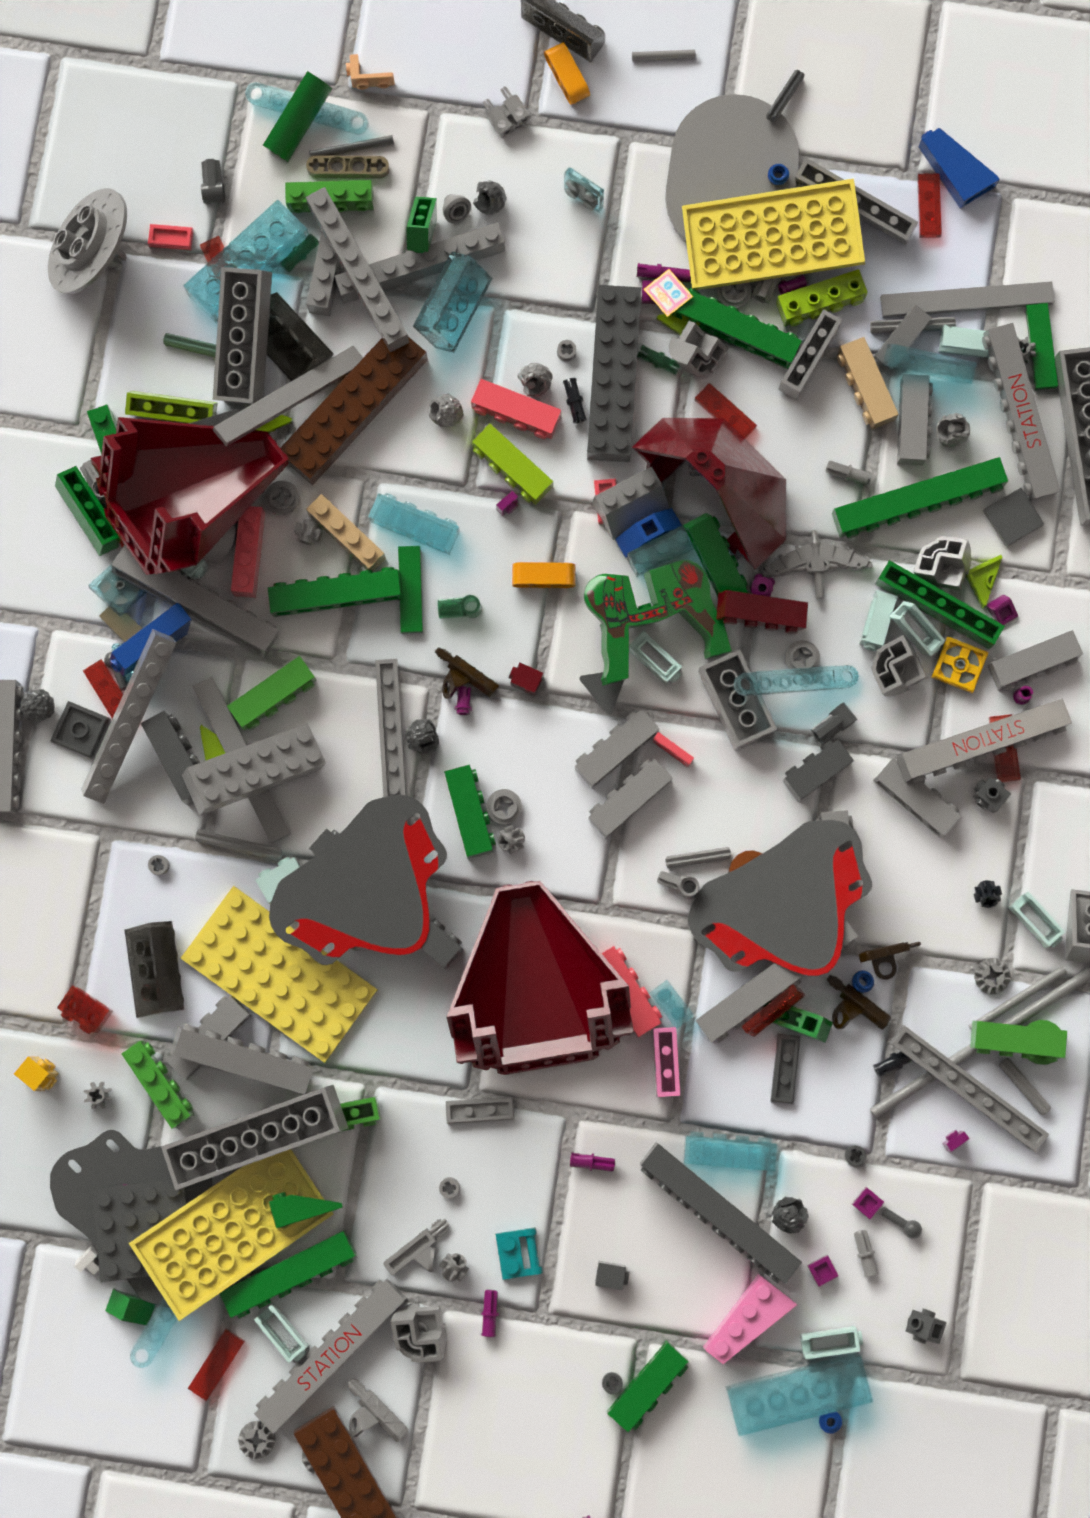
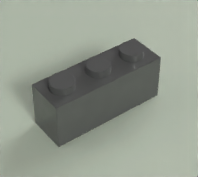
M829 740L820 747L822 751L815 756L814 753H811L802 760L804 764L801 767L793 766L785 772L787 777L784 778L783 782L798 802L854 761L839 740L834 743Z

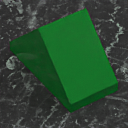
M113 1288L105 1311L122 1321L148 1326L156 1304Z

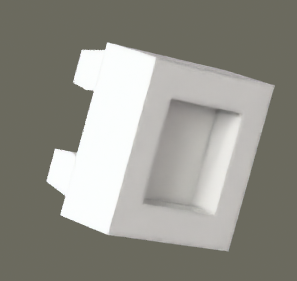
M91 1245L76 1260L74 1267L80 1273L85 1268L93 1275L99 1270V1261L96 1259L98 1255L97 1249Z

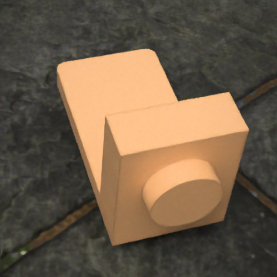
M358 54L350 55V63H346L347 76H351L353 88L364 90L369 87L388 88L395 85L392 72L360 74Z

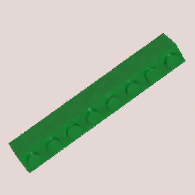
M997 457L834 508L832 516L839 537L846 536L849 539L858 536L859 532L867 530V532L875 531L880 528V525L886 523L888 526L895 525L900 522V519L905 517L909 519L921 516V512L929 510V513L941 510V506L947 504L950 506L958 505L963 502V499L969 497L971 500L978 499L985 492L991 491V494L1000 492L1007 484L1008 478L1001 458Z

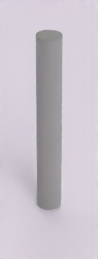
M695 49L632 52V61L695 58L696 53Z

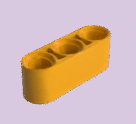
M562 42L545 50V59L569 104L573 105L589 97L590 91L565 43Z
M517 562L512 564L513 587H575L576 565L573 563Z

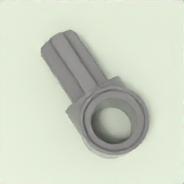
M661 871L658 876V884L675 889L676 894L686 899H693L699 893V882L692 876L682 875L678 877ZM686 883H693L696 886L695 891L686 893L683 890V886Z

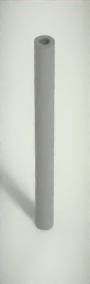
M1063 966L1057 968L976 1021H993L1067 974V971ZM971 1023V1024L968 1025V1026H969L970 1030L972 1031V1023Z

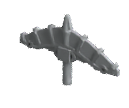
M812 530L810 544L800 548L797 545L795 550L784 556L782 554L778 555V560L769 567L767 565L763 567V576L778 577L790 572L806 571L808 574L814 575L816 599H823L825 597L822 574L829 569L861 570L872 568L873 566L870 557L865 559L853 553L854 549L848 551L835 546L836 543H832V545L820 543L816 530Z

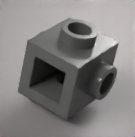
M989 777L985 781L983 779L979 781L974 788L976 793L973 797L976 799L975 803L984 810L989 809L992 813H995L1001 808L1011 793L1004 788L1005 784L1002 781Z
M924 1308L922 1312L912 1310L905 1332L913 1334V1340L926 1344L927 1341L940 1344L947 1322L935 1318L936 1313Z

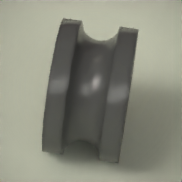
M852 1145L846 1149L844 1157L848 1164L859 1166L864 1163L866 1153L862 1147ZM853 1149H855L856 1152H858L859 1150L861 1153L858 1156L860 1160L857 1162H855L854 1159L852 1161L850 1160V1156L852 1155L851 1151Z
M610 1372L604 1375L602 1387L607 1393L616 1394L622 1389L623 1381L617 1373ZM610 1377H616L615 1381H619V1384L615 1385L613 1390L609 1389V1385L606 1387V1381H610Z

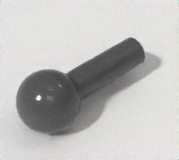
M111 652L105 655L104 663L113 670L120 690L124 691L128 683L125 676L123 677L120 672H115L111 667Z
M886 1207L881 1215L903 1228L908 1238L916 1239L921 1235L922 1227L919 1222L914 1220L907 1221Z

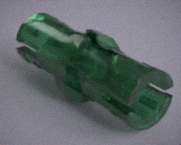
M310 233L298 246L295 245L292 248L293 251L280 262L281 266L290 273L298 263L307 259L306 256L319 245V241Z
M645 345L641 346L640 350L647 353V355L639 351L637 358L654 364V367L657 369L660 367L675 376L677 375L678 370L671 367V365L679 369L680 366L673 359L665 356L663 352L658 353Z

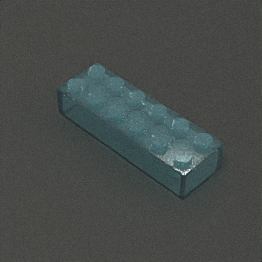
M277 199L183 285L187 295L217 324L221 267L264 270L273 273L310 239L308 230Z
M859 1353L725 1386L738 1436L873 1402L863 1360Z

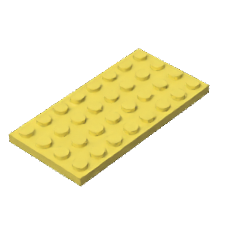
M854 179L682 206L692 289L703 290L865 265Z
M235 886L231 888L181 957L187 964L324 1063L329 1059L378 990L338 960L333 964L322 965L303 949L284 942L271 927L269 911ZM288 926L286 933L291 934L295 929ZM324 950L321 951L322 955L328 954Z
M291 1149L242 1166L129 1243L178 1321L334 1215L331 1211L276 1229L269 1206V1201L273 1200V1195L285 1192L286 1196L297 1195L324 1200Z

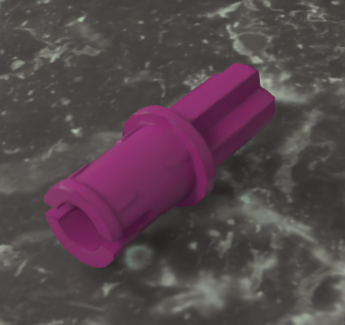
M571 1152L570 1167L590 1169V1171L596 1169L611 1172L615 1169L616 1162L613 1158L594 1156V1153L592 1155Z
M485 1290L484 1308L483 1312H481V1315H483L481 1336L484 1337L496 1336V1316H499V1313H497L498 1291Z

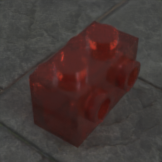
M74 985L71 986L57 1009L62 1011L60 1015L70 1022L74 1019L80 1023L79 1028L88 1034H91V1032L99 1033L113 1012L112 1009Z

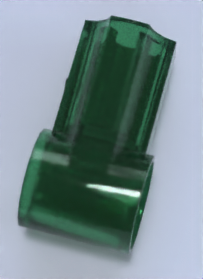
M474 595L438 599L437 603L439 619L476 618L482 612L481 603ZM469 602L477 603L474 611L466 610V605Z

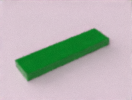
M1048 303L1026 305L1025 312L1029 343L1036 344V347L1032 350L1036 352V357H1031L1035 390L1057 388L1058 381Z
M398 546L399 572L401 574L403 599L400 600L401 634L423 633L420 546Z

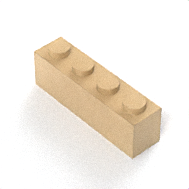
M865 337L840 346L837 360L841 367L844 366L847 373L845 374L846 381L855 391L854 399L857 405H861L864 411L862 416L866 425L869 424L871 430L895 421L899 414Z
M322 494L306 509L308 515L366 570L374 572L386 559L384 552Z

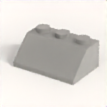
M652 467L594 496L592 501L612 540H615L633 524L649 515L670 509L663 486Z

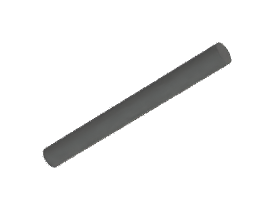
M390 135L310 150L309 155L310 157L331 156L394 144L393 136Z

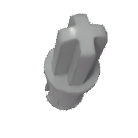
M829 461L826 467V473L844 478V481L850 480L865 486L870 472L834 461Z
M860 1230L855 1232L854 1237L859 1252L857 1257L861 1259L864 1276L878 1275L879 1272L877 1271L873 1255L875 1251L871 1248L867 1231Z

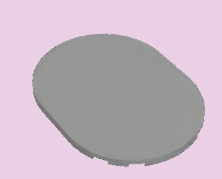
M731 94L718 96L696 106L680 123L672 143L665 201L670 221L683 241H686L682 206L796 187L795 176L798 172L799 148L795 133L782 114H780L776 122H771L766 118L767 112L771 108V105L767 102L747 95ZM783 164L788 168L789 178L785 184L774 185L769 181L768 170L771 166ZM780 173L774 174L777 178L782 177Z

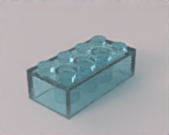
M451 252L413 327L435 348L455 353L493 278L470 255Z

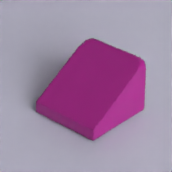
M1001 595L986 606L994 620L1002 625L1018 617L1011 598L1006 595Z

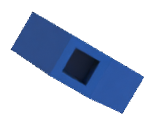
M671 508L653 513L636 522L619 535L615 541L626 559L683 528Z

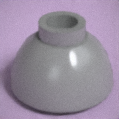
M447 195L442 209L445 219L449 223L463 221L471 211L470 201L462 195Z

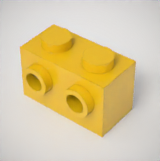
M28 1056L15 1071L14 1075L33 1091H45L46 1089L50 1090L57 1082L55 1077L59 1073L54 1070L56 1066L45 1058L43 1060L39 1056Z

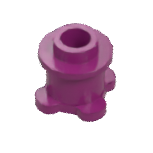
M761 573L756 574L750 588L751 593L771 596L773 586L775 585L774 578L764 577ZM765 584L767 588L760 590L758 585Z

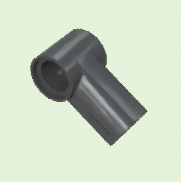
M206 159L201 162L203 178L201 194L203 203L225 202L220 161Z
M843 702L832 710L828 717L813 727L811 731L823 745L858 719Z

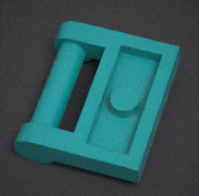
M536 1227L495 1234L502 1280L543 1273L542 1266L539 1265L535 1235L537 1234ZM526 1236L531 1268L525 1269L519 1237Z

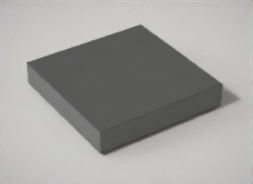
M1022 488L983 510L1006 547L1044 525V522Z
M68 701L50 741L92 759L110 718Z

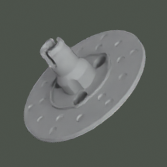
M109 188L94 191L82 199L62 223L54 237L48 259L49 281L57 291L63 294L80 292L96 281L107 267L113 270H120L122 268L119 263L114 261L115 256L123 261H126L127 258L126 254L118 249L127 223V206L121 194Z

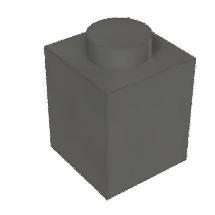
M598 1261L595 1286L623 1290V1285H628L629 1271H626L625 1265Z

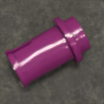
M800 275L788 281H781V284H778V289L782 295L806 287L807 282L805 277Z
M462 686L457 688V706H455V710L458 715H469L470 711H472V707H470L471 688Z
M1023 686L1016 689L1013 693L1015 703L1019 705L1027 704L1030 698H1032L1031 695H1033L1032 688Z

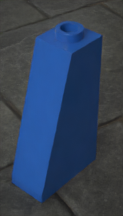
M941 128L935 131L929 130L921 136L918 148L960 209L996 188L1000 180L999 177Z
M179 602L112 651L110 657L111 667L115 672H120L124 677L135 669L152 629L173 637L175 642L188 634L192 619Z

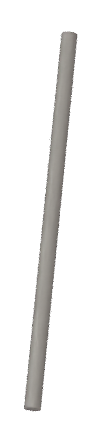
M1090 967L1002 1024L1021 1025L1088 982L1090 980ZM969 1044L949 1057V1059L959 1065L975 1055L977 1048H970ZM928 1072L924 1073L870 1108L871 1113L875 1118H878L935 1081L936 1078Z

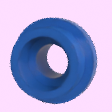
M775 164L770 167L768 179L772 184L783 185L787 182L789 170L786 166ZM780 173L782 177L777 178L774 174Z
M861 970L853 975L852 985L856 991L867 993L874 986V978L869 972ZM859 979L865 981V986L860 984Z
M825 1410L819 1417V1425L826 1433H836L842 1426V1418L835 1410ZM834 1418V1425L828 1426L827 1420Z

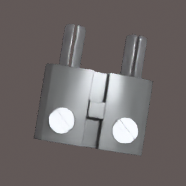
M506 86L500 90L506 99L503 105L494 107L489 99L483 101L484 106L489 112L487 118L501 138L508 136L515 131L514 129L517 126L521 127L531 118L530 113L518 95L512 96Z

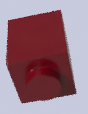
M520 662L518 667L513 666L509 675L512 687L533 696L536 695L544 677L543 672Z

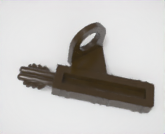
M440 647L435 650L440 659L449 662L447 667L450 670L442 685L444 698L451 699L457 688L468 683L488 697H492L497 692L499 685L458 655L453 657L446 649H441ZM448 683L450 684L449 693L447 692Z
M902 942L862 952L859 954L860 963L872 960L875 974L884 980L891 979L897 972L894 955L910 951V948L920 946L921 942L910 944ZM882 962L891 964L892 972L889 975L880 973L879 966Z
M832 975L828 976L827 981L830 986H833L835 990L841 991L839 997L843 999L832 1014V1022L836 1029H844L850 1021L860 1014L882 1030L888 1025L891 1020L889 1014L869 1000L868 997L856 991L849 983L845 986L839 978ZM839 1012L843 1016L841 1024L838 1023Z

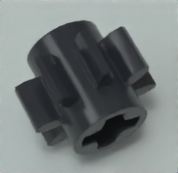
M985 880L980 882L978 887H974L975 893L973 895L975 902H980L981 907L992 908L998 902H1001V887L995 886L994 881Z

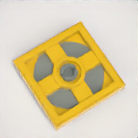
M947 636L931 678L972 694L989 652Z

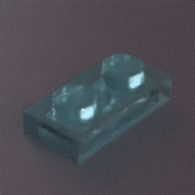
M668 980L649 993L676 1029L694 1016Z

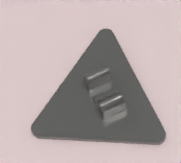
M603 672L580 676L579 680L605 712L612 714L624 680L602 686L601 678Z

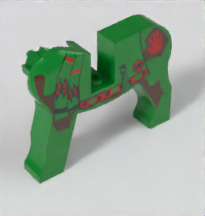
M680 560L646 572L644 578L651 603L640 605L638 608L629 576L605 573L595 576L588 582L584 590L585 604L590 612L602 623L599 625L602 633L601 654L604 661V671L601 678L602 686L629 678V628L651 625L667 619L676 613H679L704 639L705 650L703 653L705 659L732 651L724 621L716 619L717 610L710 596L709 579L700 565L690 560Z

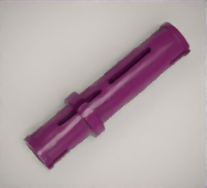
M640 263L637 265L636 277L654 278L656 280L670 269L680 282L691 283L690 269L664 267L658 263L657 266Z

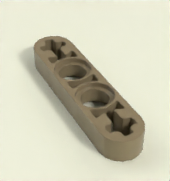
M311 156L306 162L307 172L314 178H384L389 174L390 170L388 160L382 156ZM326 162H328V163H327L328 171L325 170V167H326V166H325V163H326ZM340 162L343 164V168L341 171L336 172L331 169L332 165ZM315 163H318L320 166L317 171L313 170ZM355 163H363L364 169L360 172L354 171L353 165ZM367 163H370V164H371V167H370L371 171H370V172H368V164H367ZM379 163H382L383 166L381 171H377L376 168Z

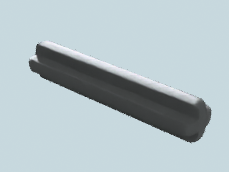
M800 70L793 72L767 112L766 118L768 120L776 122L805 76L803 72H800Z

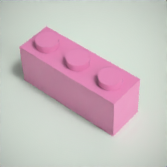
M676 1027L653 1028L656 1096H680Z

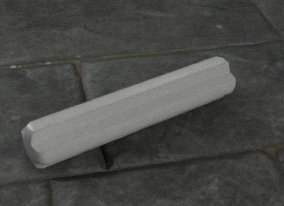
M729 847L671 855L665 858L667 868H675L726 860L731 858V850Z
M1009 1058L1002 1060L999 1067L1041 1115L1049 1112L1051 1106Z

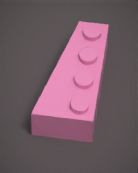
M758 1273L704 1344L703 1348L724 1364L797 1306V1304Z

